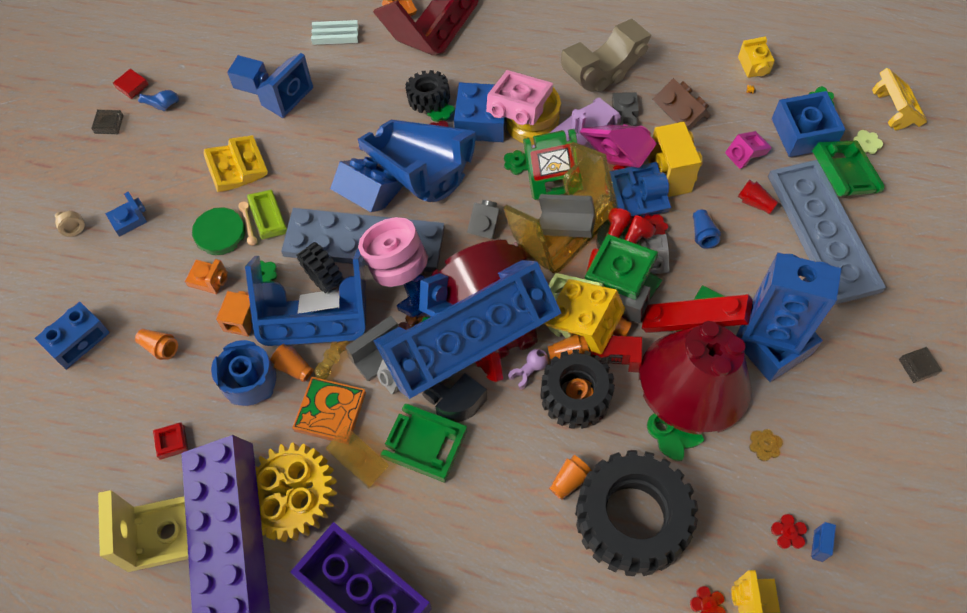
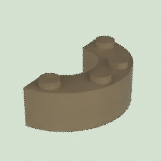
M629 19L616 25L608 40L593 53L581 42L563 49L561 54L562 68L585 90L601 92L612 83L617 84L622 81L625 73L634 65L639 57H642L647 52V44L651 34L635 20Z

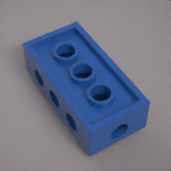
M777 252L753 298L749 325H744L741 339L799 355L837 301L842 268L831 266L826 262H815L799 258L794 254Z

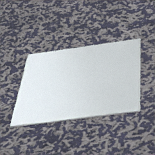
M339 289L330 290L328 293L315 292L300 295L298 313L339 307Z

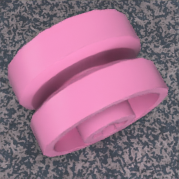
M395 217L380 221L366 230L359 241L358 248L360 254L368 265L374 280L382 286L393 287L410 282L421 274L427 265L428 255L413 222L406 218Z

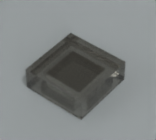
M97 109L91 129L94 134L118 135L124 115L121 110Z
M927 347L907 353L899 358L900 363L913 383L936 376L942 371Z

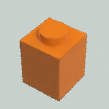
M227 291L216 318L223 332L249 337L253 327L249 293L239 291L238 293Z

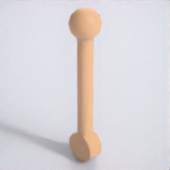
M241 202L238 207L243 212L248 233L247 243L254 246L257 243V238L253 235L248 215L249 204Z

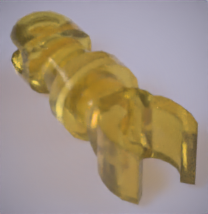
M350 341L331 343L330 349H326L323 354L324 359L322 363H318L315 368L316 378L325 380L329 377L333 364L338 363L341 357L339 354L346 350L345 347L350 344Z

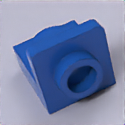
M129 191L124 193L128 200L127 203L105 213L119 237L147 223L142 214L146 211L139 198L133 199Z
M439 273L421 280L420 311L432 317L453 305L447 302L448 276Z

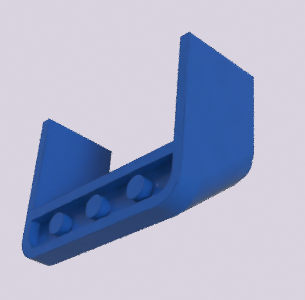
M357 249L353 258L354 276L346 277L339 286V307L298 313L299 300L287 301L286 291L280 283L274 281L263 282L260 256H254L245 266L256 340L265 346H278L282 344L353 341L362 336L366 328V279L364 259L359 249Z

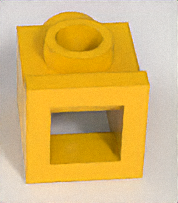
M766 36L744 40L738 58L747 78L764 76L771 72L775 60L766 44Z

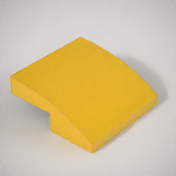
M253 135L229 138L227 146L204 149V157L217 192L228 191L250 184L263 178L268 173Z

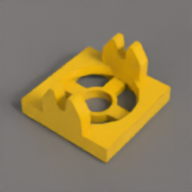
M890 68L881 71L880 75L883 80L879 81L872 91L879 98L890 95L899 111L888 121L889 126L897 131L906 128L912 123L918 127L927 123V119L910 85Z

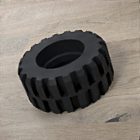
M627 450L624 457L619 452L612 454L607 462L602 459L595 465L593 472L589 471L580 489L575 513L577 516V531L583 536L582 543L586 550L591 549L594 552L593 558L598 563L603 560L609 564L607 569L615 573L620 569L625 571L626 576H635L636 573H642L643 576L652 575L656 570L662 571L666 569L687 548L693 538L692 534L697 528L698 519L695 517V514L698 511V505L696 500L691 499L694 493L691 484L687 483L684 485L682 479L685 475L678 468L674 472L669 467L671 462L665 458L661 462L653 459L654 453L646 451L644 456H638L637 450ZM630 488L644 491L652 496L659 504L663 513L664 522L661 530L654 537L648 539L631 538L618 531L607 515V503L613 493Z

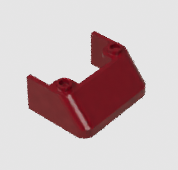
M398 0L376 8L373 13L396 41L427 54L437 55L445 51L473 12L479 0H432L416 22Z

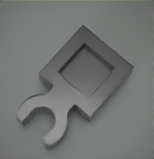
M637 92L613 93L612 106L621 116L620 125L628 123L631 126H636V117H638L639 113Z

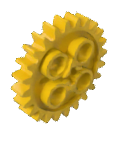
M291 442L289 449L280 444L279 453L270 448L268 450L269 458L265 459L259 456L261 465L259 467L255 466L262 535H266L271 540L277 538L282 542H286L288 536L298 541L299 532L309 536V526L311 525L319 529L320 525L317 519L319 517L328 518L327 513L324 511L325 507H334V504L328 498L337 495V492L330 488L337 480L329 476L334 469L326 465L328 459L322 455L320 456V452L314 448L310 450L305 444H302L299 448L297 444ZM305 468L303 476L297 479L298 473ZM277 476L276 482L270 486L271 480ZM308 496L307 504L301 508L302 500ZM280 504L279 511L273 516L274 508Z

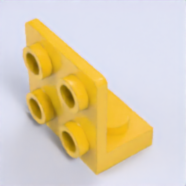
M568 279L556 299L561 314L545 322V324L551 328L584 336L591 351L602 354L625 311V307L616 289Z
M748 570L734 582L735 586L731 588V596L734 606H738L739 613H781L775 578L757 579L756 570Z

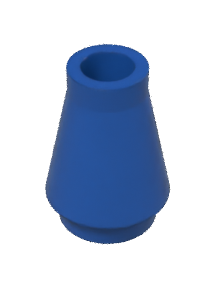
M701 209L694 212L692 217L694 220L695 242L704 249L716 246L720 242V230L706 210Z

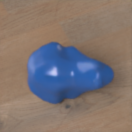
M172 90L160 91L155 95L140 94L138 99L139 103L151 105L161 111H166L170 105L180 101L178 94Z

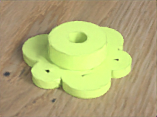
M860 130L853 139L859 142L865 153L875 154L883 146L882 140L878 139L876 133H869L866 130Z

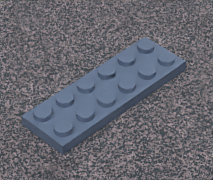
M813 160L771 170L768 178L809 260L826 262L831 266L842 268L837 301L834 305L882 293L886 286L819 162Z
M293 208L281 252L283 257L297 258L296 255L313 242H317L318 245L323 247L324 251H327L329 257H332L334 262L353 264L354 255L357 249H359L360 238L365 231L380 221L390 219V217ZM408 219L413 222L428 255L427 265L423 271L434 272L438 269L445 229L444 223Z

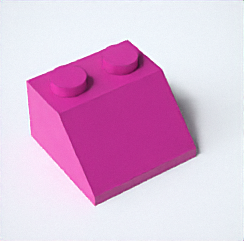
M605 125L587 127L580 130L582 136L609 164L640 168L657 144L650 136V131L643 126Z

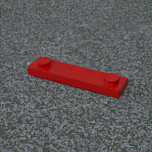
M749 294L650 304L644 314L641 328L646 333L685 330L702 325L706 321H713L723 327L749 325L753 299Z

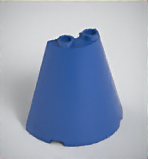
M391 119L380 126L376 136L368 132L358 138V143L361 151L367 153L417 198L427 202H437L454 192L465 177V174L462 172L466 163H471L473 157L475 131Z

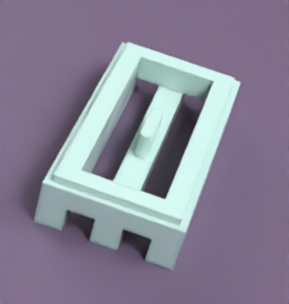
M358 20L312 22V45L358 43Z

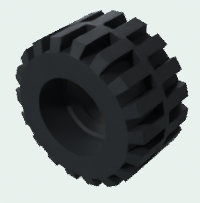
M579 349L573 350L572 354H568L565 351L561 353L560 359L555 356L551 359V365L547 364L545 367L540 393L543 400L542 406L544 410H548V416L551 419L558 418L557 424L563 426L564 423H568L571 429H575L576 425H580L581 429L588 427L589 422L595 425L600 417L603 419L606 415L615 389L613 384L614 376L613 373H609L610 367L607 363L601 364L602 358L598 355L593 358L591 357V352L586 350L585 354H579ZM577 378L586 379L591 383L594 393L585 399H574L562 391L561 385Z

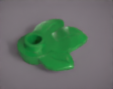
M655 413L647 421L648 433L657 439L659 450L672 460L682 461L684 449L694 448L704 441L702 434H691L678 430L665 423ZM656 424H664L666 430L661 431L657 429Z

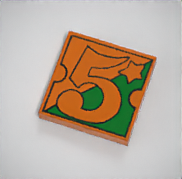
M311 377L292 429L294 432L349 445L366 395L365 389Z

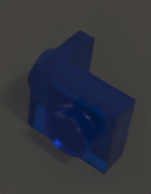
M418 275L412 281L403 284L408 297L396 305L398 311L410 317L423 313L419 310L420 283L422 279H425L423 275Z

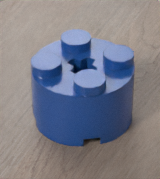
M248 340L235 341L226 345L223 348L224 351L214 358L211 367L212 378L224 396L232 404L250 406L269 399L273 394L277 376L276 370L266 351Z

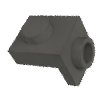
M482 200V204L474 202L467 233L490 239L494 238L499 214H502V209L496 208V202Z

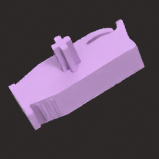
M596 98L592 104L579 110L574 109L572 115L551 132L565 131L566 140L568 141V129H575L579 160L581 161L594 151L595 148L582 136L580 130L587 127L620 125L621 116L619 112L601 98Z

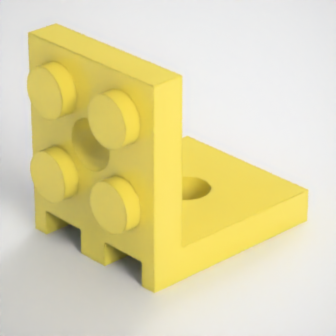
M112 490L98 493L100 557L127 572L188 559L184 496L133 507ZM168 524H174V534L168 539H162L161 531L163 527Z

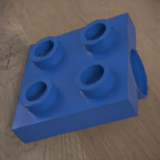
M657 162L643 164L640 168L628 167L607 173L606 177L616 208L630 212L632 219L635 215L644 217L645 215L651 216L670 211L671 205L667 196L669 192L668 179L664 172L659 171Z

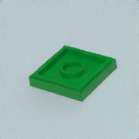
M607 234L585 275V280L603 283L604 287L616 289L618 294L636 300L658 258V251Z

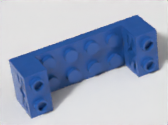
M521 260L499 272L500 280L408 330L397 327L375 339L374 343L399 391L411 399L561 314L537 261Z

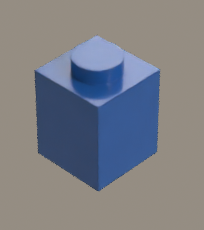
M237 55L227 72L234 89L256 95V89L269 78L264 62Z

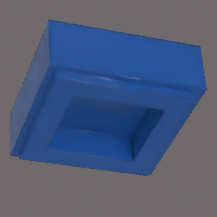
M824 522L814 530L811 551L813 560L823 562L833 555L836 525Z

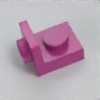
M756 131L738 134L725 154L741 169L747 165L751 158L767 155L772 147Z

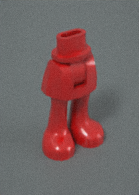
M612 208L608 215V220L611 223L607 233L609 235L620 238L624 229L630 224L624 239L626 241L637 244L641 238L650 239L656 231L655 226L641 216L635 215L632 220V215L627 210ZM595 248L592 250L587 271L599 249Z

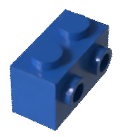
M78 302L54 323L44 328L35 339L60 365L68 369L110 332L97 317L81 302Z

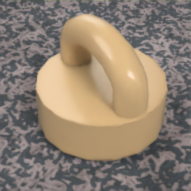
M66 211L55 214V224L61 235L72 237L83 231L85 223L79 213Z

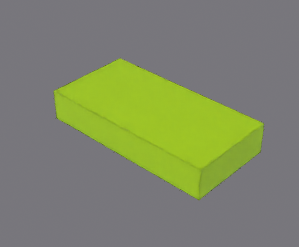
M272 189L248 194L247 200L261 239L286 234L287 228Z

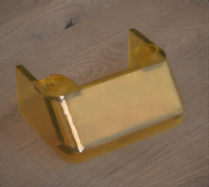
M572 142L570 148L575 165L564 175L563 182L566 192L564 195L591 196L593 198L596 214L593 238L609 222L608 215L612 208H617V202L606 154ZM508 205L503 208L514 239L544 269L554 274L560 272L592 240L589 237L544 235L540 225V218L536 219Z

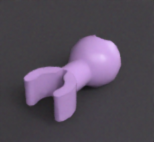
M533 349L527 355V363L521 369L516 368L510 371L508 374L509 379L513 380L515 376H523V380L518 386L519 389H524L528 384V377L535 370H542L547 366L548 355L541 349Z

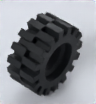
M426 70L421 71V75L418 72L415 73V78L410 77L408 79L409 82L405 84L409 106L414 111L418 109L419 113H423L426 110V114L430 113L432 109H434V112L439 111L438 107L443 109L451 98L446 76L444 74L441 75L439 71L434 74V70H430L429 73H426Z
M313 242L296 255L305 273L309 275V278L314 281L315 285L322 292L328 293L344 280L342 273L338 270L339 267L334 263L332 257L330 258L327 251H324L323 247L318 245L317 242Z

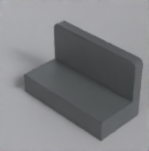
M540 195L539 203L542 214L538 226L539 235L592 238L596 214L591 196Z
M389 316L345 347L349 359L367 381L377 376L383 360L374 340L398 327V323L392 316Z

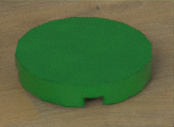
M225 207L213 208L205 211L196 219L192 226V237L200 250L206 251L207 254L224 255L236 249L240 240L244 239L245 226L240 215L234 210Z

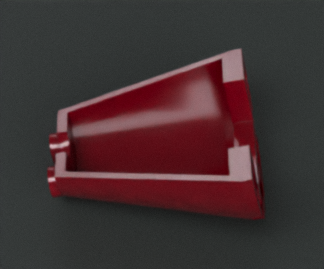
M503 239L486 241L465 248L445 260L446 266L441 271L436 269L431 276L439 273L448 276L447 302L454 305L500 280L498 273L521 260L528 261L527 254L523 246L517 242L512 245ZM536 328L494 352H499L500 359L510 353L509 349L519 347L520 350L531 348L538 342Z

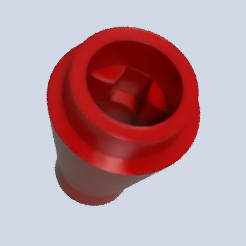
M750 179L737 196L742 199V203L762 210L767 214H770L778 203L757 181L754 183Z

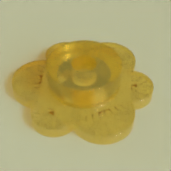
M765 429L763 432L756 430L751 433L750 440L752 443L749 445V449L751 452L756 453L759 460L765 462L771 457L777 458L780 455L779 449L782 447L783 441L779 436L773 435L769 429Z

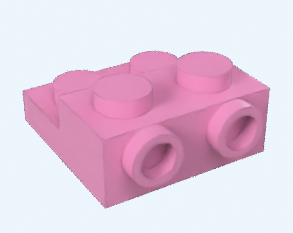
M506 70L488 93L486 112L491 113L496 118L506 117L513 119L520 125H534L543 112V104L552 92L553 83Z

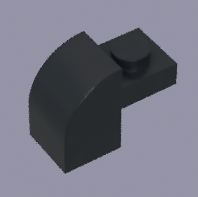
M466 373L460 377L451 389L439 382L422 393L424 398L431 404L435 405L438 403L435 406L438 416L454 422H462L471 418L487 401V389Z

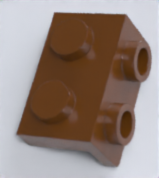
M674 78L652 99L675 123L685 122L688 131L703 116L706 119L711 116L707 111L709 105L700 96L695 99L691 95L693 90L684 81L679 84Z

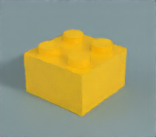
M685 122L655 127L652 138L657 144L647 157L648 162H657L659 171L666 174L669 183L668 197L691 193L698 178L699 168L703 163L701 153L694 146L692 132L688 131Z

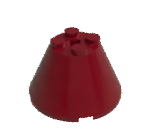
M706 321L702 325L670 333L659 338L647 349L639 368L638 377L641 381L644 392L643 397L646 403L665 423L687 433L699 435L703 432L717 431L719 433L731 428L745 414L752 394L751 380L744 353V341L729 329L717 325L713 321Z

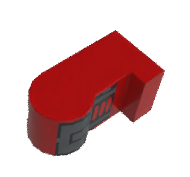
M611 336L602 354L592 352L590 347L589 352H591V357L593 358L596 355L601 357L602 365L605 363L628 365V372L639 373L642 363V337Z

